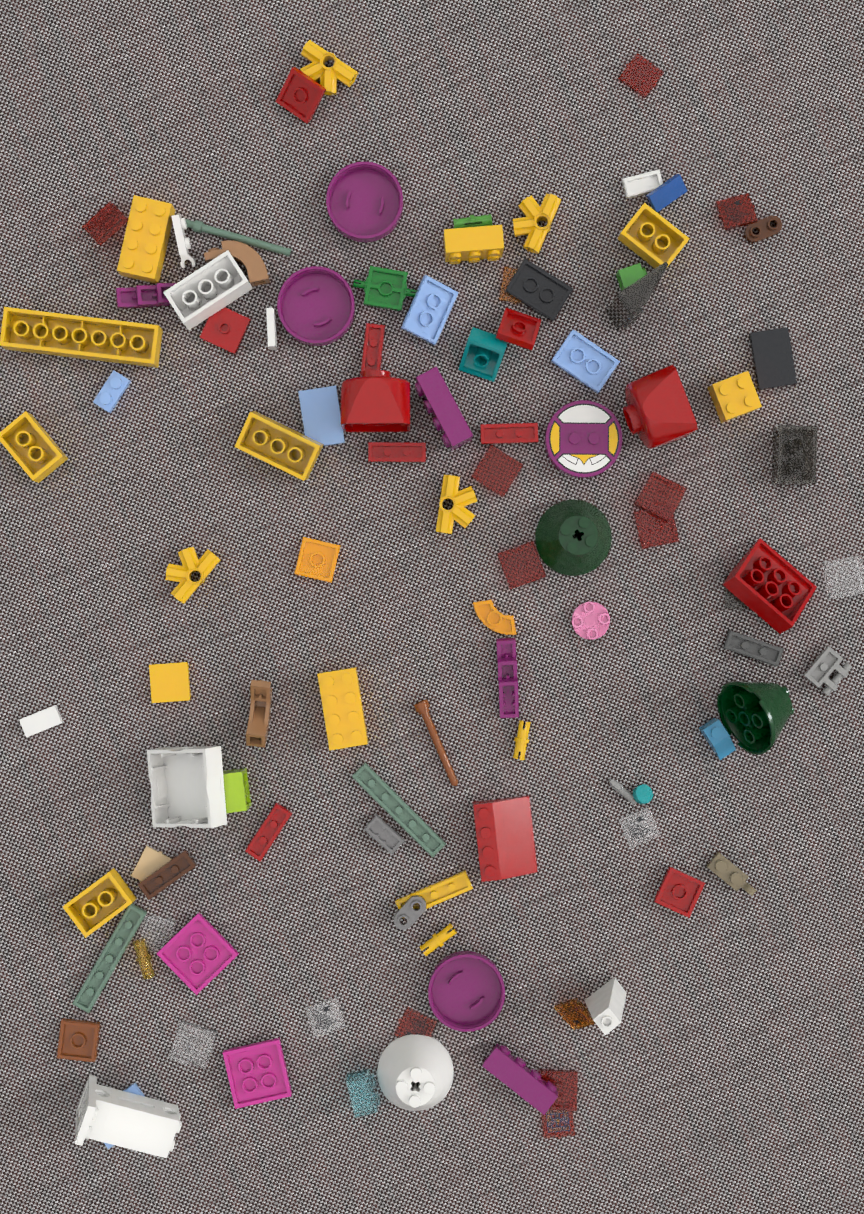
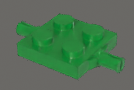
M370 266L366 281L354 279L353 287L364 289L365 306L401 312L406 296L415 297L417 290L407 288L408 272Z

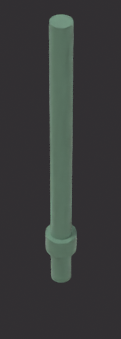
M185 219L187 227L193 229L194 232H205L290 257L292 249L205 225L204 222L199 220L191 221Z

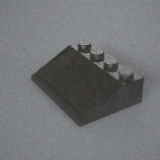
M667 262L616 294L606 313L618 331L622 328L626 330L631 327L643 312V307L646 305L668 266Z

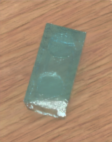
M369 1069L347 1074L346 1083L355 1118L377 1113L378 1105H381L379 1094L374 1091V1086H376L374 1074L370 1075Z

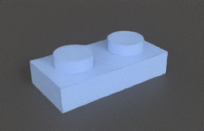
M113 370L93 403L111 413L131 381Z

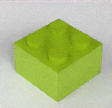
M247 768L224 770L226 813L247 811L251 807Z

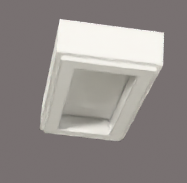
M660 170L622 179L626 199L649 194L662 185L663 181Z
M266 308L268 348L270 350H277L276 312L273 308Z
M56 705L19 720L26 738L63 723Z

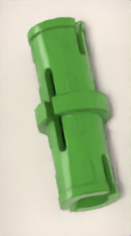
M491 214L482 216L470 215V217L453 219L454 229L491 226L492 216Z

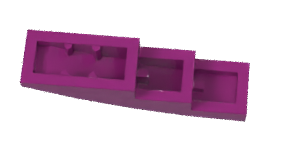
M157 283L156 285L116 288L117 309L170 306L171 304L163 292L177 283Z
M499 638L496 639L500 718H519L516 639Z

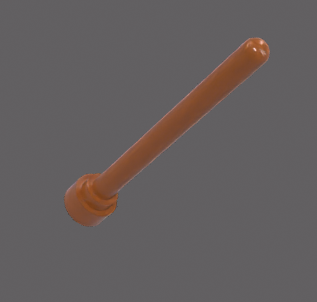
M427 699L417 702L413 705L415 711L423 717L451 785L457 786L458 780L428 712L430 711V704Z

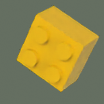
M749 371L714 383L708 387L721 423L762 407Z

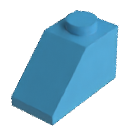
M713 718L699 728L719 760H722L736 750L730 735L719 719Z

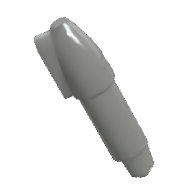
M611 778L608 780L616 792L620 793L632 804H637L633 795L622 784Z

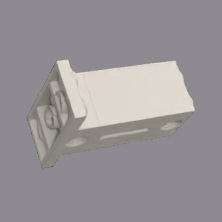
M89 1075L76 1110L75 1144L83 1146L85 1139H92L167 1158L169 1151L172 1152L174 1149L175 1134L179 1133L181 1129V1113H179L178 1105L97 1084V1076Z

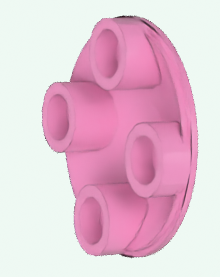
M597 602L582 603L575 609L572 615L573 629L584 639L594 640L602 637L610 625L608 611Z

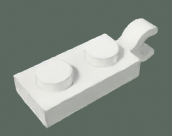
M181 214L172 215L177 246L181 257V267L186 268V260H190L192 267H195L196 261L189 255L188 250L191 249L190 239L185 236L184 230L187 229L185 217L182 218Z

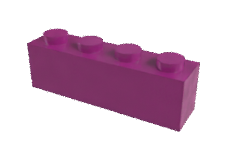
M496 1043L483 1061L482 1067L545 1115L558 1097L557 1087L550 1081L545 1082L541 1078V1074L535 1069L530 1070L526 1067L525 1061L520 1057L515 1058L510 1054L511 1051L506 1046H500Z

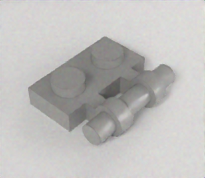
M827 646L803 676L817 688L824 683L826 687L822 692L828 696L838 688V683L849 675L848 672L852 666L846 662L841 667L839 664L844 658ZM835 670L837 674L830 680L828 677Z

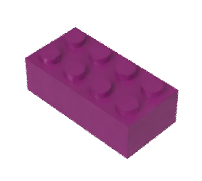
M437 366L417 376L414 388L419 397L423 396L425 400L423 405L427 413H432L434 417L432 422L436 430H441L443 434L441 439L445 447H450L452 451L471 441L473 434Z

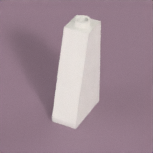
M615 977L584 1000L592 1019L604 1035L621 1023L627 992Z

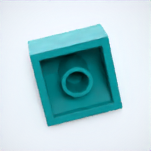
M472 327L458 370L494 382L508 342L497 339L496 335Z

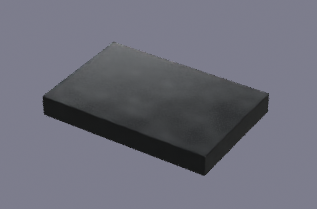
M524 259L504 292L553 322L573 288L527 259Z
M788 327L750 333L749 338L758 390L797 384Z

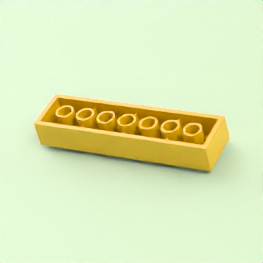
M4 307L0 346L6 350L158 368L163 330L159 325Z

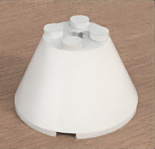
M424 1034L403 1035L393 1040L381 1054L377 1069L378 1083L385 1097L395 1106L408 1111L426 1110L441 1102L448 1094L454 1076L453 1062L447 1049L435 1038Z

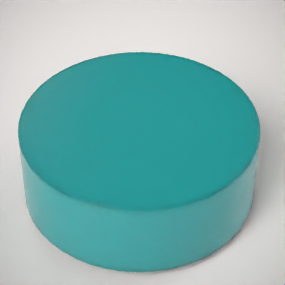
M645 784L635 787L633 790L634 800L639 804L649 803L653 798L652 789Z

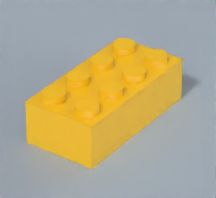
M133 196L117 271L121 276L155 284L159 283L173 223L171 216L175 215V209L171 203Z
M251 411L235 444V448L305 481L309 478L324 444L256 411Z
M357 667L318 673L329 750L368 744Z

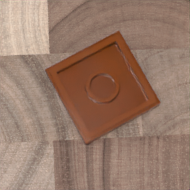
M62 1018L57 1058L95 1063L101 1022Z

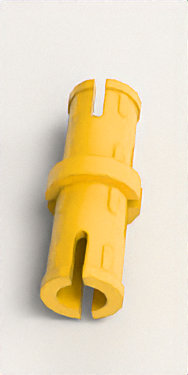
M519 720L517 737L514 739L516 741L514 759H518L520 751V760H525L526 746L530 740L528 739L531 722L526 721L525 729H523L524 721Z
M450 923L439 933H434L433 937L423 945L419 946L421 951L429 947V949L423 952L426 957L439 946L442 947L444 942L457 934L455 929L447 933L453 928Z

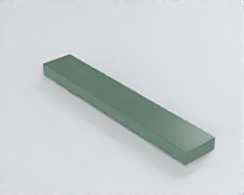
M366 762L351 776L432 858L446 845Z
M133 903L128 906L73 1001V1005L90 1013L146 916L147 911Z

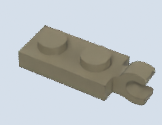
M719 852L706 865L707 868L734 890L738 891L741 887L751 896L757 891L746 882L749 876Z

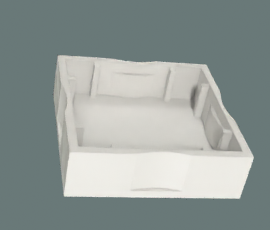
M221 746L161 747L147 750L153 827L174 828L186 826L189 828H214L227 824Z

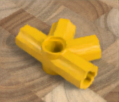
M311 40L304 45L301 56L312 63L300 70L313 80H320V85L326 88L324 95H336L337 80L349 88L353 85L358 75L356 70ZM327 61H334L332 67H325Z
M546 193L541 206H539L532 195L525 198L518 205L526 217L513 219L515 237L528 235L523 248L531 253L539 254L546 235L551 229L552 221L561 203V199L556 195ZM543 220L547 222V225L539 227L537 223Z
M443 475L435 532L452 534L454 520L466 528L475 517L472 512L465 508V506L477 502L474 490L470 486L458 491L460 481L458 476ZM445 499H450L453 502L452 509H444L442 502Z
M194 547L181 550L178 554L183 566L168 564L165 580L180 582L171 594L183 604L204 583L206 577L221 561L208 549L200 559H198ZM197 571L200 573L201 578L199 581L193 582L191 575Z

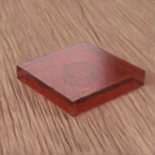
M109 201L82 227L99 245H102L128 222V218Z
M491 445L471 478L503 498L523 467V464Z
M653 471L634 505L668 523L687 489Z
M671 504L633 512L641 549L679 541Z
M533 541L497 554L510 590L546 577Z
M539 1069V1073L542 1076L541 1079L545 1082L550 1081L553 1083L558 1091L557 1099L548 1110L577 1111L578 1072L576 1070Z

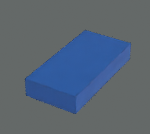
M676 174L646 196L652 209L659 212L688 190L681 175Z

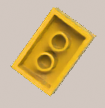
M644 203L617 239L663 274L690 238Z
M502 225L444 229L445 262L460 264L461 261L477 263L480 259H487L488 261L499 260V258H502L504 251Z
M26 411L0 432V442L32 481L41 482L68 459L34 416Z
M113 868L67 902L63 909L86 938L132 904L137 898L116 869Z

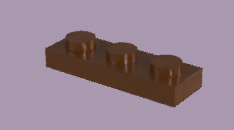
M184 850L139 882L138 886L147 899L150 900L195 868L197 864L187 850Z

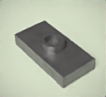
M377 814L364 828L371 837L392 855L405 841Z

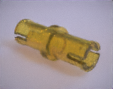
M141 938V941L140 939L133 941L132 944L137 956L136 963L140 966L143 979L154 977L155 973L150 961L152 957L151 954H148L145 939Z

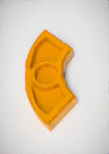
M492 600L473 602L478 618L486 627L500 634L516 635L514 616L500 613L494 607Z

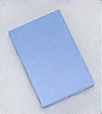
M424 275L401 329L432 345H436L459 292Z
M572 329L551 360L556 366L597 394L620 362L574 329Z
M337 386L298 391L305 436L324 444L323 446L345 443L341 427Z

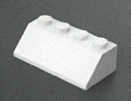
M227 250L163 293L183 324L190 330L253 288L229 250Z

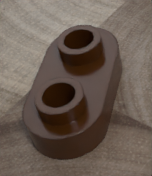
M771 215L753 222L746 227L744 237L746 241L754 244L775 236L782 228V221L779 217ZM770 222L775 223L776 226L774 228L771 227ZM756 229L758 235L753 234L752 230Z

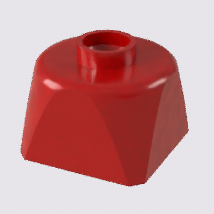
M674 365L626 385L625 397L627 406L623 407L624 417L632 434L637 433L647 448L653 449L687 437L698 430L697 422Z
M385 370L362 371L361 377L344 380L341 385V427L343 432H410V382L405 379L391 377V372Z

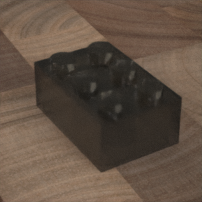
M778 425L774 427L772 485L811 486L816 484L817 426Z

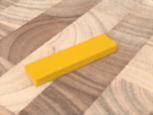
M466 870L401 897L395 900L398 909H400L411 896L420 895L425 899L427 909L472 890L473 887ZM418 903L413 904V908L419 909L420 905Z

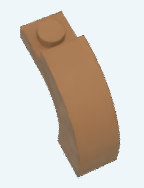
M231 240L221 241L222 249L211 248L208 252L204 253L205 261L209 263L229 250L234 260L241 263L247 269L249 282L252 287L270 283L269 274L262 258L253 248L244 243Z
M251 680V702L246 731V746L265 748L272 703L271 682Z

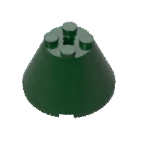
M565 500L550 507L542 515L535 533L536 548L543 562L552 570L568 576L583 575L600 566L609 553L612 540L610 525L604 514L594 505L582 500ZM575 533L578 534L579 540L577 538L573 539Z
M738 681L723 685L721 687L722 691L717 697V707L722 724L728 734H733L739 741L737 745L751 754L760 755L769 751L790 715L794 713L787 687H781L776 683Z

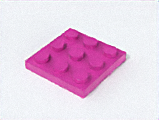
M198 912L156 954L197 995L239 953Z
M280 1038L223 1050L222 1053L235 1109L292 1096Z

